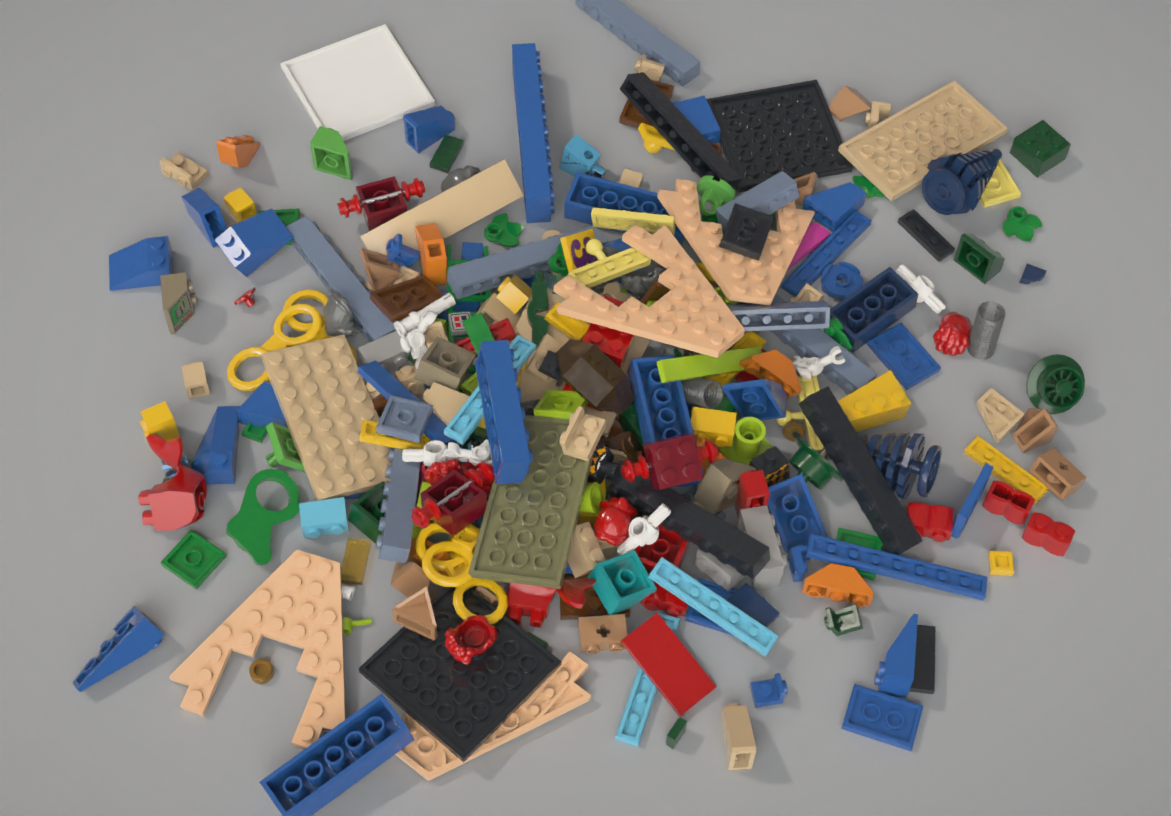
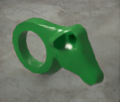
M271 468L256 473L246 487L239 512L226 526V534L235 541L240 549L250 555L256 565H265L272 558L270 550L272 525L290 520L300 511L298 503L299 492L296 483L288 476V473L282 470ZM266 481H274L281 484L288 493L287 507L279 511H270L262 507L256 496L257 486Z

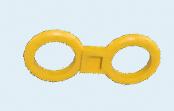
M301 290L292 294L286 300L283 310L304 299H315L325 307L328 297L318 290ZM324 313L321 316L323 322L321 330L311 342L333 337L326 334ZM293 316L286 321L290 328L298 332L307 333L312 327V323H301L295 320ZM348 343L357 364L358 358L356 351L351 346V344Z
M296 304L283 310L275 319L273 326L274 335L261 347H250L240 351L229 362L227 378L230 384L240 391H253L264 381L269 382L270 379L266 370L256 380L246 382L237 379V369L247 358L261 357L262 353L305 344L314 340L319 334L323 323L320 312L309 304ZM299 313H306L312 316V327L304 335L294 338L283 334L284 323L291 316Z
M470 524L452 538V541H441L428 548L422 558V569L427 578L443 587H458L469 582L472 576L468 573L480 528ZM453 551L466 559L468 567L460 575L447 577L434 570L432 560L441 552Z
M432 523L427 528H423L416 538L415 550L421 561L426 552L425 541L430 535L438 532L450 534L437 523ZM460 554L448 561H441L435 558L432 560L434 570L446 571L449 577L462 574L468 567L466 559ZM472 578L466 584L456 587L453 593V606L456 613L464 621L468 617L476 615L471 613L463 603L464 592L474 586H484L490 589L497 597V609L492 614L485 615L489 624H495L504 616L508 608V597L504 588L497 581Z

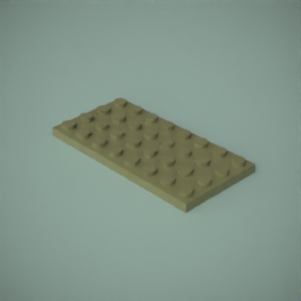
M525 415V422L523 423L524 428H527L529 431V442L527 444L528 449L532 450L533 462L529 464V473L525 475L523 482L496 484L494 477L468 574L472 578L561 589L594 452L589 462L563 453L560 436L563 431L567 430L569 419Z

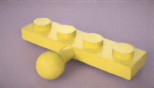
M593 208L591 212L592 224L596 228L628 231L637 225L647 232L654 234L660 228L666 226L673 236L675 233L674 216L606 208Z
M591 239L586 244V250L590 255L596 256L598 261L568 272V275L586 287L591 288L648 266L651 263V259L633 247L606 257L602 251L603 245L601 241Z
M817 375L812 376L810 380L798 377L802 389L801 393L797 394L800 403L809 395L819 391L820 388ZM786 409V418L775 419L780 426H785L789 421L803 420L809 445L818 453L824 448L802 410L801 412L791 413Z

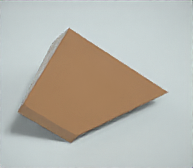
M845 85L828 106L831 114L840 122L849 116L871 109L869 100L856 89Z
M815 172L793 179L797 182L799 198L795 200V204L803 206L804 199L814 193L818 181V175Z
M364 248L359 250L373 291L388 287L400 275L401 271L398 264L387 260L386 255Z
M1028 408L1012 437L1021 451L1025 453L1050 443L1058 425L1047 409Z
M396 562L390 585L408 598L426 586L428 589L430 579L427 578L423 569L416 563Z
M427 586L394 606L392 610L393 622L435 641L437 638V625Z

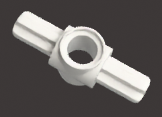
M904 264L896 269L895 272L919 294L917 303L924 301L936 314L941 313L945 309L946 305L933 293L935 286L930 279L924 275L917 277Z
M438 440L428 442L424 445V449H404L402 452L403 461L424 462V466L427 467L431 466L435 461L441 463L442 461L448 462L451 460L445 458L448 446ZM458 457L457 461L468 462L469 459Z
M661 504L649 517L645 515L643 518L637 517L633 519L629 525L628 533L630 536L618 547L617 552L622 555L633 551L638 545L653 544L659 536L658 525L671 513L669 507Z

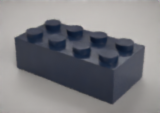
M888 267L830 309V319L835 317L840 321L843 326L842 332L847 336L853 348L850 351L854 353L869 340L916 308L919 294L891 267Z

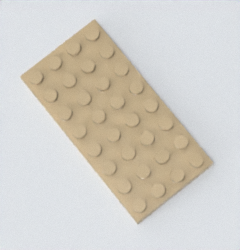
M952 81L841 144L838 151L890 201H893L922 183L924 176L929 171L927 166L932 160L952 154L976 152L1005 135L1008 128L956 81Z
M345 335L262 353L261 359L316 500L346 497L371 490L382 481L388 482L389 478H385L387 464L391 465V461L387 460L390 447L359 441L363 419L379 422L380 419L376 410H374L363 378L358 373V366Z

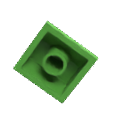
M319 126L310 142L314 169L351 180L353 176L350 155L341 135L334 129Z

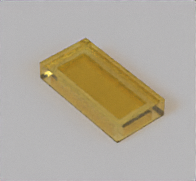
M348 538L341 568L342 583L363 585L371 541Z

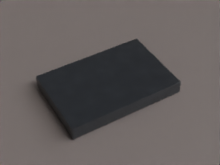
M735 203L719 247L759 261L774 217Z

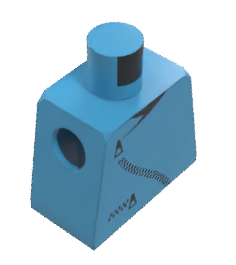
M575 134L564 147L559 169L574 177L578 172L603 178L607 172L605 168L599 165L601 154Z

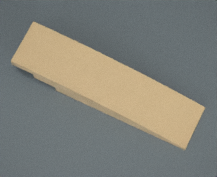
M504 159L365 233L360 238L367 250L387 256L386 245L388 241L397 234H401L403 245L419 251L415 226L436 223L443 239L524 195Z

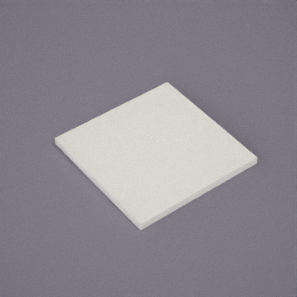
M386 24L280 63L283 72L317 129L319 126L334 129L339 132L343 141L402 119L406 114L435 106L434 98Z

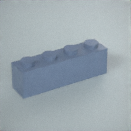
M783 171L779 172L716 209L718 223L725 230L735 203L768 215L776 212L799 198L797 182Z

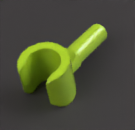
M348 617L343 618V635L351 634L352 627L372 624V619L352 620Z

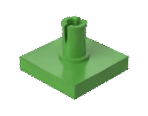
M274 422L268 424L266 429L274 450L266 456L268 465L275 468L280 463L306 473L289 428Z

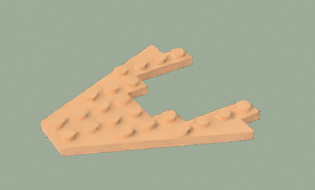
M676 179L675 191L659 189L657 198L668 214L674 216L675 224L727 299L770 306L815 212L796 209L795 200L774 212L778 232L769 231L760 259L757 261L719 247L723 236L722 226L714 222L701 221L696 182Z
M635 225L622 236L623 242L667 269L659 275L658 282L669 288L670 291L650 307L634 297L629 298L617 307L569 275L554 285L553 292L566 299L557 306L558 314L718 358L744 336V327L666 226H663L654 234H650Z
M296 550L169 678L171 681L189 686L180 707L183 710L204 716L232 651L254 658L263 637L304 649L296 669L300 673L316 677L317 680L291 743L294 746L306 749L322 737L324 730L331 731L346 720L342 579L339 562Z
M478 586L475 589L493 606L498 602L497 597L484 587ZM569 652L563 658L561 666L464 763L588 702L591 699V695L576 684L587 671L588 664L572 652ZM406 712L403 713L402 720L409 728L414 741L396 753L397 757L428 781L464 764Z

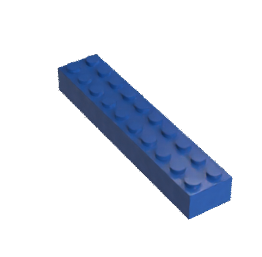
M535 43L512 44V70L526 223L551 222V214L555 213L554 189H552L553 176L551 170H548L551 169V157H549V154H546L550 153L549 141L545 139L548 138V127L546 123L543 124L546 122V110L542 108L545 107V98L543 94H540V92H543V80L539 79L542 77V69L540 64H537L540 63V51H536Z

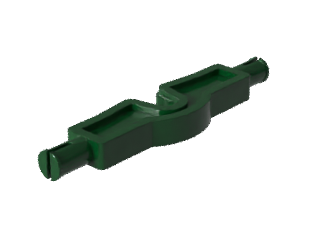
M539 270L535 271V282H532V300L527 308V320L532 328V343L536 344L537 350L541 340L548 333L549 322L544 319V316L536 315L538 312L549 310L547 282H544L543 270H540V277Z

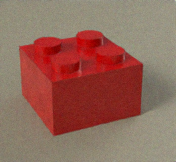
M659 524L657 540L653 544L638 545L635 548V552L647 573H651L661 557L680 569L689 548V542L684 541L679 534L672 530L668 531Z

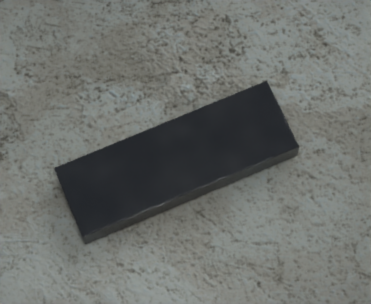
M914 209L898 219V224L938 262L954 253L955 248Z
M917 625L914 680L910 687V692L934 694L936 626Z

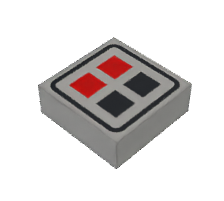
M470 312L448 315L452 336L467 334L462 321L471 317Z

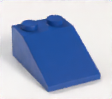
M271 208L230 226L215 241L233 266L247 277L292 240L294 236Z
M168 236L146 238L109 255L110 291L160 286L161 275L173 274L172 249Z
M761 379L722 386L723 391L741 418L755 417L761 421L786 418L787 394L781 384Z
M802 474L794 475L768 486L770 492L767 504L769 513L774 515V531L779 534L781 545L786 554L789 553L790 548L796 545L804 544L807 546L810 533L828 537Z
M918 614L911 616L886 653L884 661L879 662L878 671L875 672L874 685H878L879 692L894 697H907L914 680Z

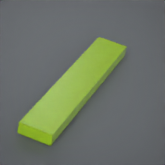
M758 346L725 351L718 358L700 354L663 359L656 363L661 383L746 371V369L739 365L740 361L760 354L762 351L761 347Z

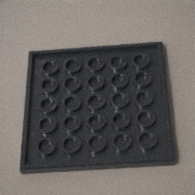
M817 80L706 99L721 130L719 143L725 159L742 177V180L736 187L738 193L749 191L781 171L792 179H796L813 172L818 175V178L849 173L853 170L852 164L838 151L839 146L843 142Z
M445 587L431 600L437 625V638L435 641L403 626L358 669L359 673L464 763L561 666L562 661L506 615L495 624H492L497 630V638L491 647L483 653L473 656L471 663L468 665L457 661L445 646V632L449 628L455 629L464 620L456 613L453 606V593L456 587ZM469 588L463 594V603L473 614L485 616L492 614L497 609L473 588Z

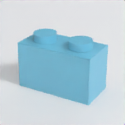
M344 497L299 503L301 528L304 538H317L327 534L340 535L343 532H349Z

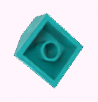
M635 550L596 564L588 575V579H596L593 588L609 615H614L631 608L657 590L653 581L648 578L649 574Z

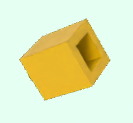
M241 187L223 197L226 210L238 223L257 215L254 201Z

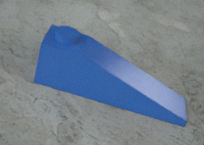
M240 406L217 407L194 456L195 461H192L191 468L205 475L206 485L235 484L239 434L237 409Z
M133 606L114 627L113 630L116 633L112 639L101 644L99 656L88 661L72 682L79 692H82L147 654L151 649L158 647L162 642L164 633L137 607Z

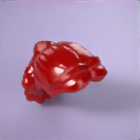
M957 312L946 314L940 321L939 329L933 335L936 345L935 349L942 351L945 355L956 356L963 354L965 348L969 346L968 339L973 328L969 318Z
M451 459L448 462L442 461L441 463L435 461L429 467L424 466V463L421 465V472H423L425 480L431 486L454 470L462 475L464 473L457 459Z
M612 497L610 501L604 500L599 504L601 510L594 522V534L598 540L607 541L610 545L618 546L628 537L629 525L633 518L638 515V510L628 503L626 498L620 497L618 499Z
M470 616L455 629L449 628L445 632V646L454 659L468 665L471 663L473 656L483 653L493 645L497 638V630L489 624L485 616Z

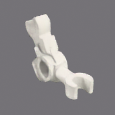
M424 311L417 329H413L406 337L400 338L402 350L406 353H409L411 350L412 358L416 359V369H418L421 358L428 350L425 344L426 335L424 333L437 316L431 311Z
M836 346L830 350L829 355L821 359L819 357H803L801 359L798 355L793 356L795 361L793 365L795 371L799 372L802 379L810 380L812 376L820 374L824 366L831 363L842 364L845 362L843 355L835 357L841 353L839 346Z
M488 439L479 446L472 447L471 450L462 449L458 444L448 442L445 458L457 459L462 457L469 459V462L474 466L479 462H485L493 467L492 459L489 460L491 454Z

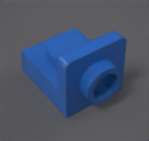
M397 234L390 239L386 245L387 260L398 265H404L409 268L420 258V251L402 244L401 234Z
M804 544L796 545L790 548L788 563L793 582L802 581L805 572L808 570L806 560L811 558L805 557L807 546Z
M780 673L775 674L774 679L750 683L755 708L783 704L784 697L788 694L786 681L781 679Z

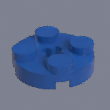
M839 262L838 265H833V263L828 265L821 277L822 292L841 301L863 285L860 270L847 262ZM845 279V283H839L837 280Z

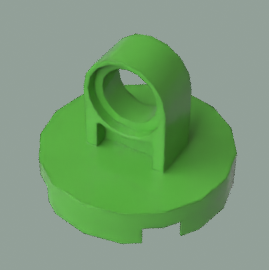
M703 176L697 184V192L701 196L699 209L700 213L704 216L715 214L716 209L736 198L734 197L736 192L732 186L722 179L719 182L712 180L714 176ZM706 202L711 204L710 212L706 209Z

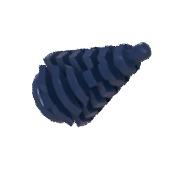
M993 149L992 151L977 150L968 154L958 153L932 160L927 166L929 171L921 183L925 201L933 210L944 215L973 211L999 163L998 160L1002 157V152L999 149Z
M889 433L883 440L882 435L875 434L872 435L869 442L868 435H859L893 492L896 490L898 497L906 499L910 495L917 474L919 475L917 484L918 494L921 497H928L940 466L941 446H931L926 453L924 461L921 462L925 445V437L923 436L925 434L914 433L911 437L909 436L910 433H901L897 438L895 433Z

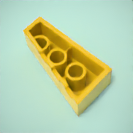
M891 370L838 401L856 432L904 419L911 406L910 400Z

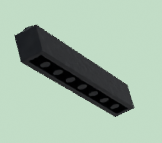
M644 72L628 74L620 87V91L700 178L703 176H714L712 180L719 182L722 179L735 190L742 177Z
M829 386L809 395L798 405L872 525L885 550L888 553L900 555L921 543V537Z
M621 460L618 463L620 465V472L616 478L609 475L604 478L606 491L611 497L626 498L628 503L642 512L644 516L649 517L661 504H665L671 510L670 515L660 523L666 530L674 531L684 541L694 543L701 551L709 552L717 557L721 563L734 567L741 575H747L754 579L769 562L770 550L767 545L670 488L653 489L650 477L643 479L641 475L636 476L635 481L631 483L628 479H624L621 472V466L624 465V461Z

